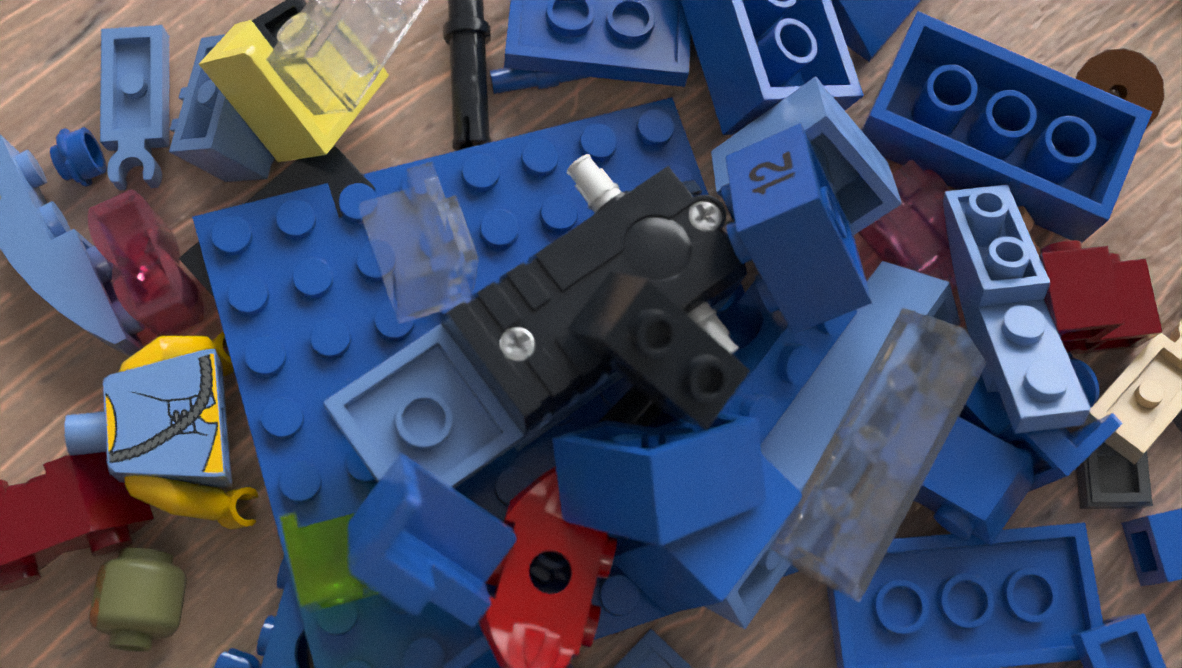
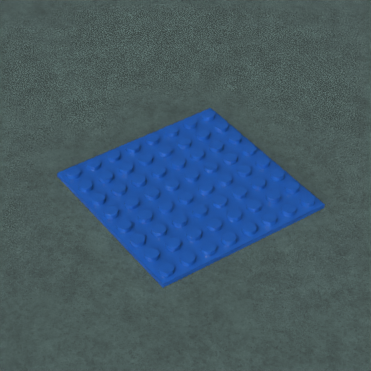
M673 97L363 174L376 190L374 191L370 186L362 183L351 184L344 188L339 197L340 211L343 215L340 218L328 183L192 217L315 668H442L484 635L479 622L472 628L431 600H428L419 614L415 616L349 573L348 522L377 485V481L328 414L323 402L440 325L443 314L463 301L468 303L471 301L473 294L493 281L498 283L502 275L522 262L526 264L529 257L593 216V210L588 208V203L576 189L575 181L566 173L569 166L580 157L589 154L599 169L602 168L612 182L619 185L621 192L632 190L669 166L681 182L695 180L702 189L700 195H709ZM741 283L726 304L716 311V316L730 333L728 336L739 347L737 351L747 346L757 336L737 305L738 301L745 294ZM623 377L517 452L514 447L457 486L455 490L504 522L510 500L542 474L556 466L552 438L596 424L633 385ZM663 411L649 427L656 428L676 420L673 416ZM827 514L782 577L824 564L821 547L827 544H838ZM608 533L607 535L609 537L617 538L616 549L626 538L611 533ZM548 552L551 556L559 555L554 552ZM612 563L607 579L597 577L591 604L601 606V612L594 640L674 614H669L662 610L614 563ZM529 574L534 587L546 594L559 593L569 583L553 580V582L545 584L535 580ZM485 584L489 597L493 598L496 586Z

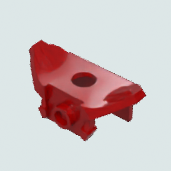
M555 466L510 500L503 523L514 530L517 539L485 582V584L496 586L494 597H489L491 605L478 622L501 668H567L571 659L579 655L581 646L591 648L597 631L601 606L591 604L597 577L608 578L616 551L617 538L607 536V532L569 523L563 519ZM541 553H557L563 556L570 566V581L567 587L559 593H543L537 590L530 580V564Z

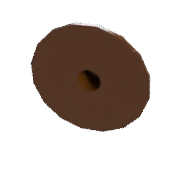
M1126 48L1105 50L1091 57L1077 72L1075 78L1152 111L1146 129L1159 115L1164 101V82L1156 65L1142 53Z

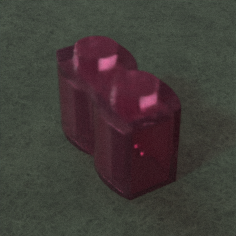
M130 189L90 207L88 211L89 232L98 251L113 265V286L123 308L157 337L172 336L202 322L204 319L203 299L194 280L179 265L180 260L178 258L180 257L176 237L167 223L136 191Z

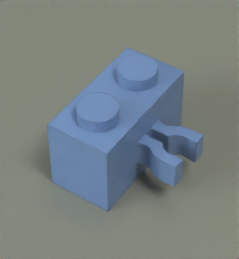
M226 34L201 38L188 86L181 88L178 98L183 101L179 118L172 119L170 131L174 132L169 152L225 182L268 179L270 168L275 158L199 65ZM278 54L283 62L287 60Z

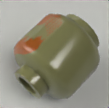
M124 548L119 550L118 558L105 561L100 566L93 592L89 623L97 631L110 635V648L133 652L151 651L153 639L170 637L178 630L181 622L187 576L183 570L173 565L174 556L154 549Z

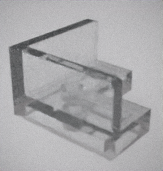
M433 162L407 168V189L360 203V216L398 324L455 307L463 301H466V303L471 301V296L474 294L479 258L457 197L455 195L445 198Z

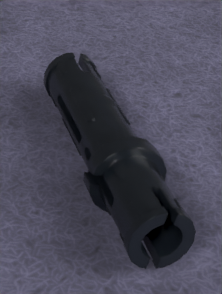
M448 0L449 21L443 26V38L450 45L453 114L452 147L456 151L474 147L473 142H478V145L491 142L485 46L491 40V28L489 23L484 20L483 0Z

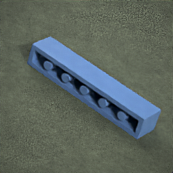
M885 261L880 263L867 281L872 304L856 309L857 313L760 445L761 454L800 490L802 494L801 501L722 603L704 607L743 629L747 628L961 322L950 282Z

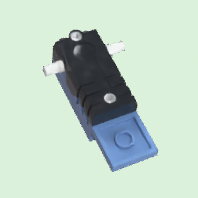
M589 154L580 157L569 166L566 173L575 181L576 189L588 203V208L593 210L594 215L529 257L526 264L522 262L502 275L498 283L493 281L473 294L471 301L468 303L463 301L443 314L440 325L325 400L323 404L326 411L377 483L398 455L402 453L455 489L514 447L517 452L623 378V376L567 330L610 271L649 279L725 349L733 354L739 347L728 336L730 333L716 316V311L726 304L748 273L745 263H741L738 259L728 234L721 230L727 218L723 203L716 197L700 195L702 189L695 180L681 182L669 166L632 190L621 192L619 185L613 183L602 168L599 169Z

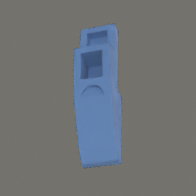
M0 135L1 251L30 287L58 312L106 345L131 357L143 348L137 333L145 330V326L132 301L127 296L120 299L112 279L119 277L120 274L113 258L102 243L93 246L75 229H70L58 206L53 201L47 203L42 194L40 186L46 184L47 179L36 158L29 150L20 153Z
M999 185L945 191L943 206L955 280L967 330L987 392L999 391L1015 433L1084 425L1091 409L1044 301L1050 280L1009 186Z

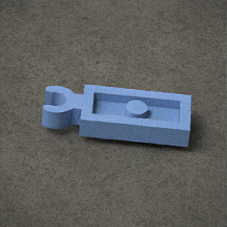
M162 25L101 29L100 143L108 151H117L108 162L107 173L110 181L119 191L127 189V174L132 168L137 166H143V180L150 188H158L162 180L161 167L152 156V148L169 147V35Z

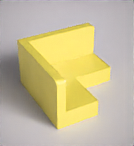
M252 20L235 24L199 63L200 67L277 162L327 155L389 76L382 64L351 70L324 32L308 35L289 58L283 62Z

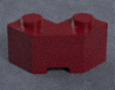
M1077 240L1053 243L1040 250L1041 254L1039 257L1050 280L1044 301L1063 342L1066 353L1084 354L1137 348L1163 333L1146 258L1121 261L1119 254L1109 253L1108 246L1082 248L1081 242Z
M107 452L66 455L44 463L43 466L46 474L31 478L26 483L9 486L7 481L0 480V591L17 589L41 579L40 570L63 553L90 548L92 556H101L124 549L133 543L131 535L154 519L150 504L131 496L125 483L119 482L109 473Z

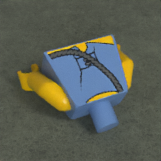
M223 331L213 340L207 336L157 337L125 360L118 373L104 378V411L66 415L64 432L69 455L107 452L109 473L119 482L125 483L131 496L172 515L217 520L219 524L228 529H239L256 524V520L243 519L236 511L238 499L252 500L259 498L256 489L243 487L227 492L222 489L223 487H232L223 376L234 372L231 358L223 349V347H227Z

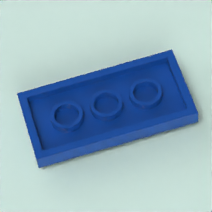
M1085 522L1002 529L992 545L973 534L968 540L959 538L954 534L827 544L821 547L837 668H1002L1080 660L1071 635L1104 625Z

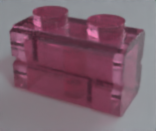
M910 160L892 174L902 204L859 231L858 234L882 261L950 282L953 293L957 290V284L950 254L943 206L945 191H949V189L936 172L930 169L923 171L913 160Z

